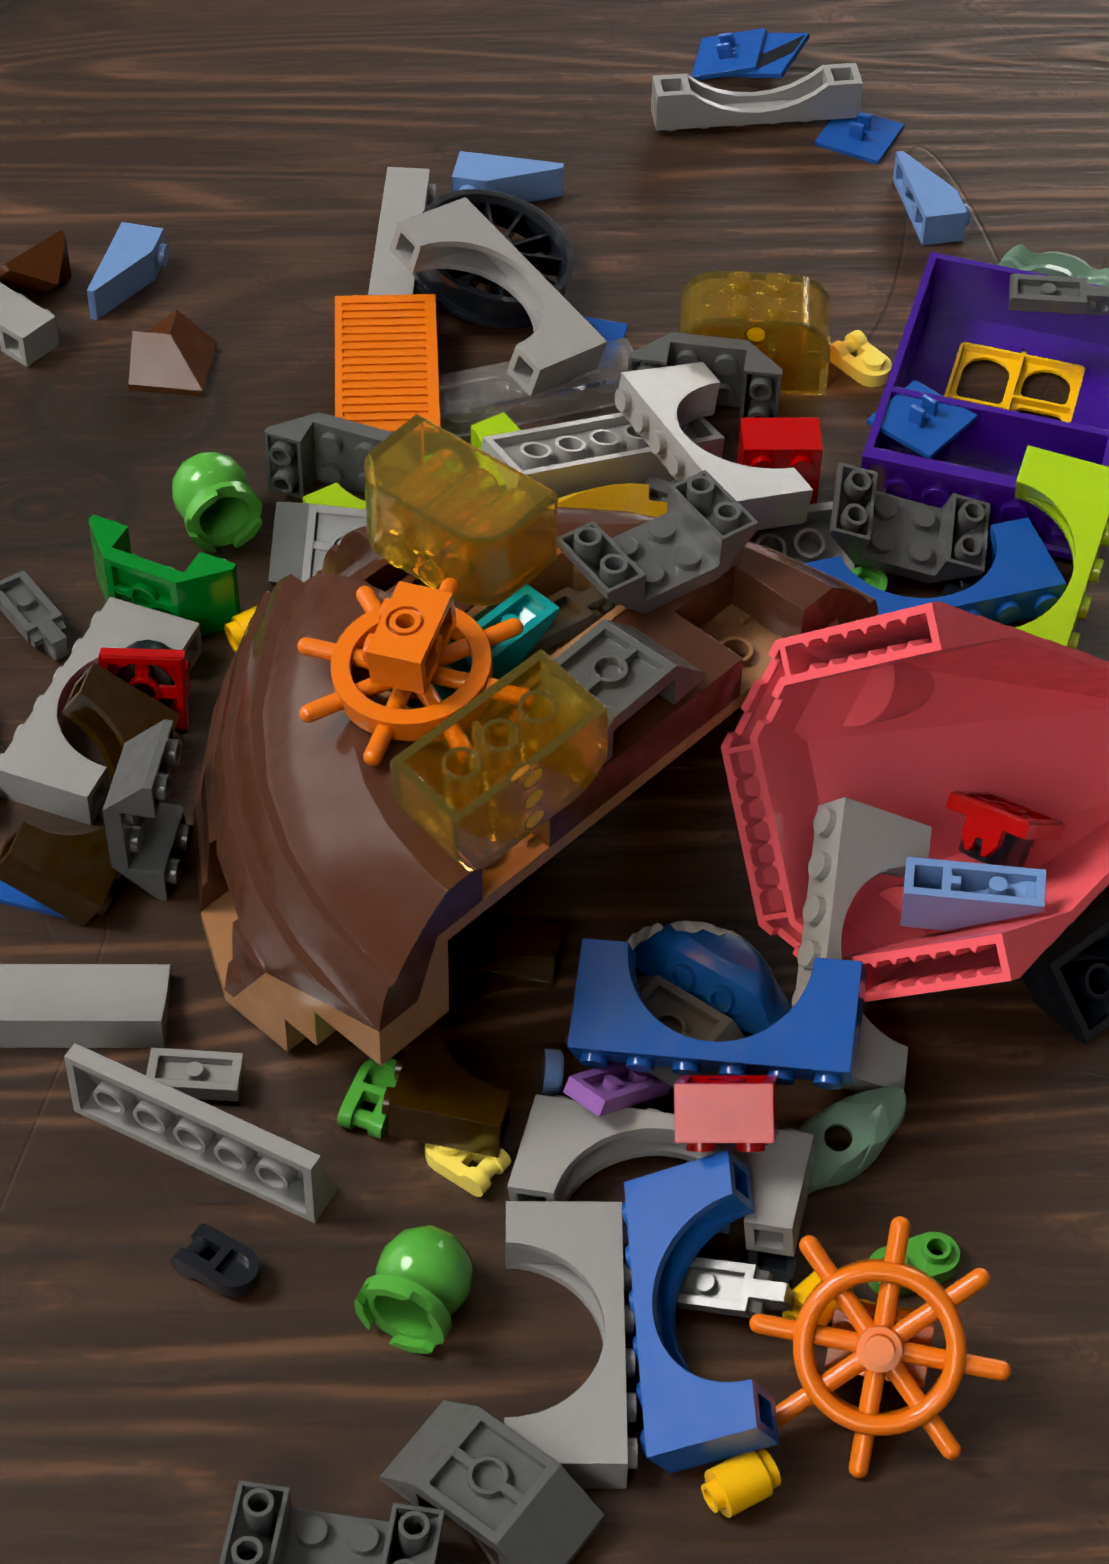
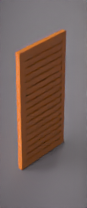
M435 294L335 296V417L390 431L395 437L441 436Z

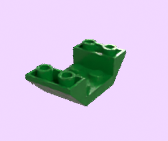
M94 514L89 518L96 577L106 602L110 597L198 622L200 623L201 636L223 631L224 625L231 622V617L241 613L237 566L235 563L199 552L185 572H181L170 566H164L132 554L128 526Z

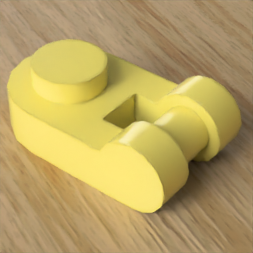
M854 330L845 336L844 341L837 340L827 346L826 354L828 359L861 385L880 387L887 383L892 368L891 360L868 343L867 337L862 331Z
M425 1143V1158L428 1165L434 1171L476 1197H481L490 1188V1179L495 1174H502L511 1164V1158L504 1149H501L499 1158ZM472 1160L478 1163L476 1167H468Z

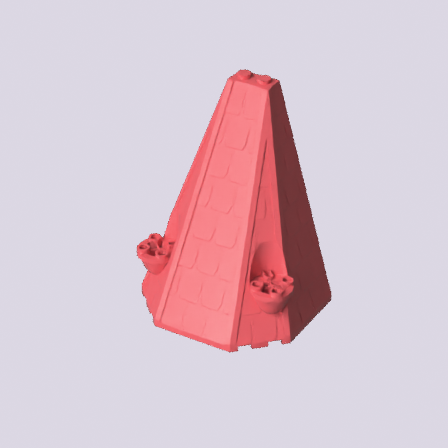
M941 601L775 640L768 654L772 659L763 677L755 679L740 708L744 711V714L735 731L727 733L721 745L758 926L770 936L778 934L794 948L792 954L797 957L802 941L803 907L807 899L809 882L808 864L812 857L814 840L813 821L818 805L847 797L932 827L929 859L986 864L960 852L958 848L967 816L946 808L950 793H954V791L990 792L1060 820L1065 825L1060 839L1035 840L1024 865V868L1046 870L1044 912L947 931L900 926L904 876L895 877L877 874L860 888L847 910L841 938L842 960L863 962L867 973L864 1002L1007 982L1020 978L1038 957L1052 945L1062 932L1109 885V661L1054 641L1043 639L1012 626H1006L983 616L972 614Z

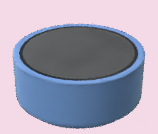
M544 1048L542 1051L539 1075L541 1095L556 1096L561 1092L564 1057L560 1049Z

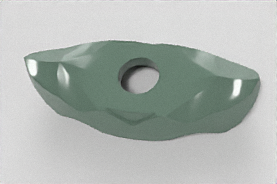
M1018 244L1012 247L998 263L1000 266L1051 276L1087 278V283L1109 287V268L1096 270L1079 257L1067 253L1045 252L1039 254L1030 251L1023 244Z
M887 1086L864 1091L835 1101L824 1107L817 1115L806 1120L797 1129L804 1133L814 1134L816 1163L809 1194L825 1187L846 1183L861 1174L875 1161L887 1141L900 1127L905 1116L907 1105L903 1088ZM840 1126L847 1129L852 1138L849 1148L844 1151L830 1149L824 1140V1134L829 1128Z

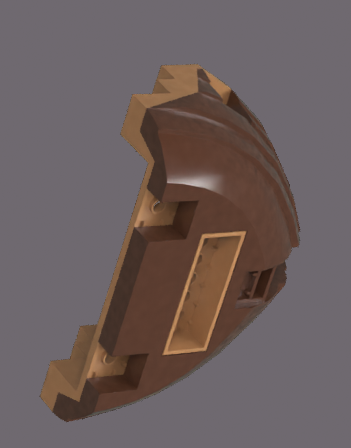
M535 505L425 514L359 527L347 533L339 545H334L328 550L324 558L322 570L317 571L315 576L303 582L293 574H290L278 581L272 594L268 591L264 593L241 639L214 706L193 813L192 828L201 921L225 1001L287 1052L306 1037L315 1045H318L337 1030L382 1066L449 1011L448 940L740 708L755 679L763 677L772 659L768 654L775 640L877 616L879 614L876 600L833 576L773 549L748 541L719 579L645 614L614 603V609L583 632L537 654L542 656L550 654L551 656L546 660L531 657L521 662L508 678H520L515 683L526 686L530 691L544 667L604 619L638 629L705 672L704 680L676 704H672L657 694L613 731L612 758L581 784L509 735L501 736L500 731L479 730L480 720L487 719L488 721L501 722L510 704L514 703L497 698H490L487 701L489 703L480 708L471 719L460 726V729L471 745V751L467 757H456L441 735L419 741L391 740L380 764L369 766L365 763L363 754L372 734L353 723L343 710L312 723L302 721L299 716V711L303 705L334 693L330 669L331 661L302 655L297 649V644L303 637L337 643L345 629L357 618L365 614L356 598V591L359 587L364 585L371 587L380 602L383 603L386 598L391 599L399 581L439 589L444 579L454 578L459 583V590L454 599L455 607L468 614L477 622L526 584L545 597L567 587H570L573 591L580 590L583 592L594 586L555 545L556 537L591 521H595L610 538H613L656 517L628 511ZM469 521H479L486 526L487 531L481 537L470 538L464 535L462 527ZM446 540H458L463 543L465 549L459 556L448 557L441 553L440 545ZM424 559H435L441 563L442 570L437 575L425 576L419 573L417 565ZM358 667L354 668L352 675L354 684L370 678L369 670ZM393 688L369 699L386 706ZM410 698L405 709L423 708L424 706L419 698ZM543 767L544 772L539 781L528 789L523 788L526 777L534 769ZM543 788L544 795L534 807L525 809L524 803L529 795L535 790ZM538 809H545L542 820L535 827L528 830L525 829L527 819ZM475 850H488L493 853L491 857L486 859H478L470 854Z

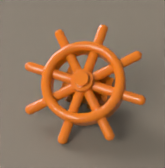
M454 578L444 579L439 589L399 581L391 599L386 598L383 603L380 602L371 587L361 586L356 591V598L365 614L357 618L345 629L337 643L303 637L297 644V649L302 655L331 661L330 669L334 693L303 705L299 711V716L302 721L312 723L343 710L353 723L372 734L363 754V759L369 766L380 764L391 740L419 741L441 735L456 757H467L470 754L471 745L460 729V726L479 711L487 697L523 703L529 693L528 688L522 684L493 678L490 648L520 635L523 631V623L518 618H510L483 630L472 617L455 607L454 599L459 590V583ZM450 638L455 640V642L448 644ZM468 656L472 659L470 673L445 668V666ZM358 667L369 670L370 678L354 684L352 680L354 668ZM434 685L456 689L457 691L442 700ZM393 688L386 706L369 699ZM410 698H419L424 706L423 708L405 709Z
M903 1216L895 1217L891 1221L884 1259L860 1260L838 1269L814 1236H804L799 1242L800 1251L821 1281L806 1298L797 1320L758 1313L753 1315L749 1321V1326L754 1333L793 1341L794 1364L802 1388L776 1405L777 1425L783 1426L815 1405L833 1422L854 1431L849 1472L855 1478H863L869 1471L875 1436L897 1435L921 1426L944 1458L948 1460L956 1459L961 1453V1447L939 1416V1413L954 1397L963 1374L998 1381L1007 1380L1011 1375V1367L1006 1361L967 1354L965 1329L957 1309L958 1305L989 1284V1272L984 1268H976L944 1289L926 1272L905 1263L911 1225L909 1220ZM868 1282H880L877 1305L873 1301L858 1298L851 1287ZM900 1286L915 1292L926 1303L917 1309L897 1307ZM834 1299L836 1304L832 1326L818 1325L817 1323L823 1311ZM938 1319L944 1331L946 1349L931 1347L934 1322ZM814 1345L828 1347L824 1368L829 1370L823 1374L820 1373L816 1362ZM927 1367L941 1369V1373L932 1388L924 1394L920 1387L924 1388ZM856 1375L864 1376L859 1407L848 1403L834 1392ZM884 1380L893 1383L908 1406L897 1410L879 1411Z

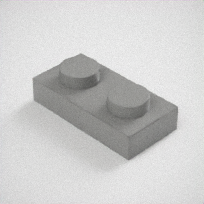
M151 1047L146 1076L196 1099L238 1102L244 1070L243 1053Z

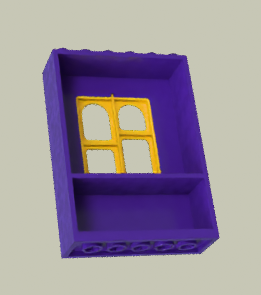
M930 252L862 455L861 468L878 472L876 491L942 509L953 493L991 503L987 542L991 525L1028 517L1051 556L1073 560L1068 541L1055 521L1035 505L1015 497L1016 480L1028 445L1109 467V315L1094 316L1093 314H1061L1009 310L1010 275H1051ZM989 360L999 363L1006 368L1009 373V380L1001 403L996 404L957 395L958 385L966 365L974 361ZM1041 372L1056 374L1065 379L1070 386L1068 400L1065 404H1058L1024 397L1021 391L1027 377ZM916 380L943 396L905 389V387ZM927 394L937 400L938 403L966 408L977 415V420L933 458L928 459L880 432L888 403L894 396L902 395L922 400V396ZM1019 410H1024V411H1029V412H1034V413L1049 415V416L1057 417V418H1059L1060 420H1055V419L1045 418V417H1041V416H1036V415L1021 413V412H1017V411H1019Z

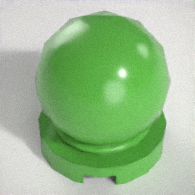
M200 452L182 462L172 478V497L175 509L184 518L186 531L191 541L199 549L213 553L217 552L215 547L233 543L234 547L238 548L252 539L262 526L263 521L260 515L263 504L258 494L248 485L246 472L231 456L218 452Z
M427 1225L404 1229L384 1247L375 1270L376 1275L366 1279L354 1300L356 1315L368 1330L371 1329L374 1323L382 1331L393 1336L389 1342L390 1345L417 1354L432 1353L437 1344H443L452 1327L451 1316L455 1314L467 1299L473 1280L470 1253L453 1233L439 1227Z

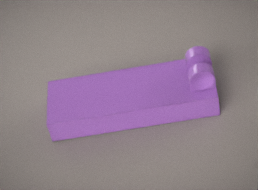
M613 1062L608 1064L606 1068L597 1067L569 1076L563 1092L600 1117L640 1103L650 1107L656 1102L658 1097L669 1094L671 1086L648 1072L629 1070L625 1067L626 1063Z

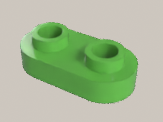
M926 1232L909 1238L905 1263L926 1272L939 1284L948 1281L955 1275L960 1259V1249L954 1239L941 1232ZM887 1246L876 1250L869 1259H884ZM929 1250H936L943 1254L934 1255ZM868 1282L870 1288L878 1294L880 1282ZM900 1286L899 1297L914 1293L910 1289Z

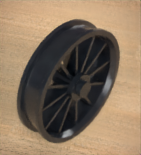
M466 189L450 192L436 198L422 212L424 213L466 197L493 225L508 229L502 235L510 243V240L516 233L525 238V240L511 244L564 297L566 286L574 270L573 248L561 227L534 205L520 198L497 191ZM431 269L413 274L425 294L436 295L437 305L465 321L499 329H518L533 326L522 304L515 297L503 296L502 287L484 277L472 274L473 278L468 284H465L457 278L472 273L452 269ZM547 275L556 276V280ZM479 283L490 285L491 293L475 288Z

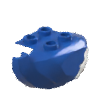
M685 920L668 923L664 927L659 923L651 927H643L639 932L633 933L627 940L636 954V967L646 976H661L733 1019L740 1030L757 1034L775 1024L791 1010L788 999L773 977L772 969L761 953L746 939L733 931L719 928L706 922Z

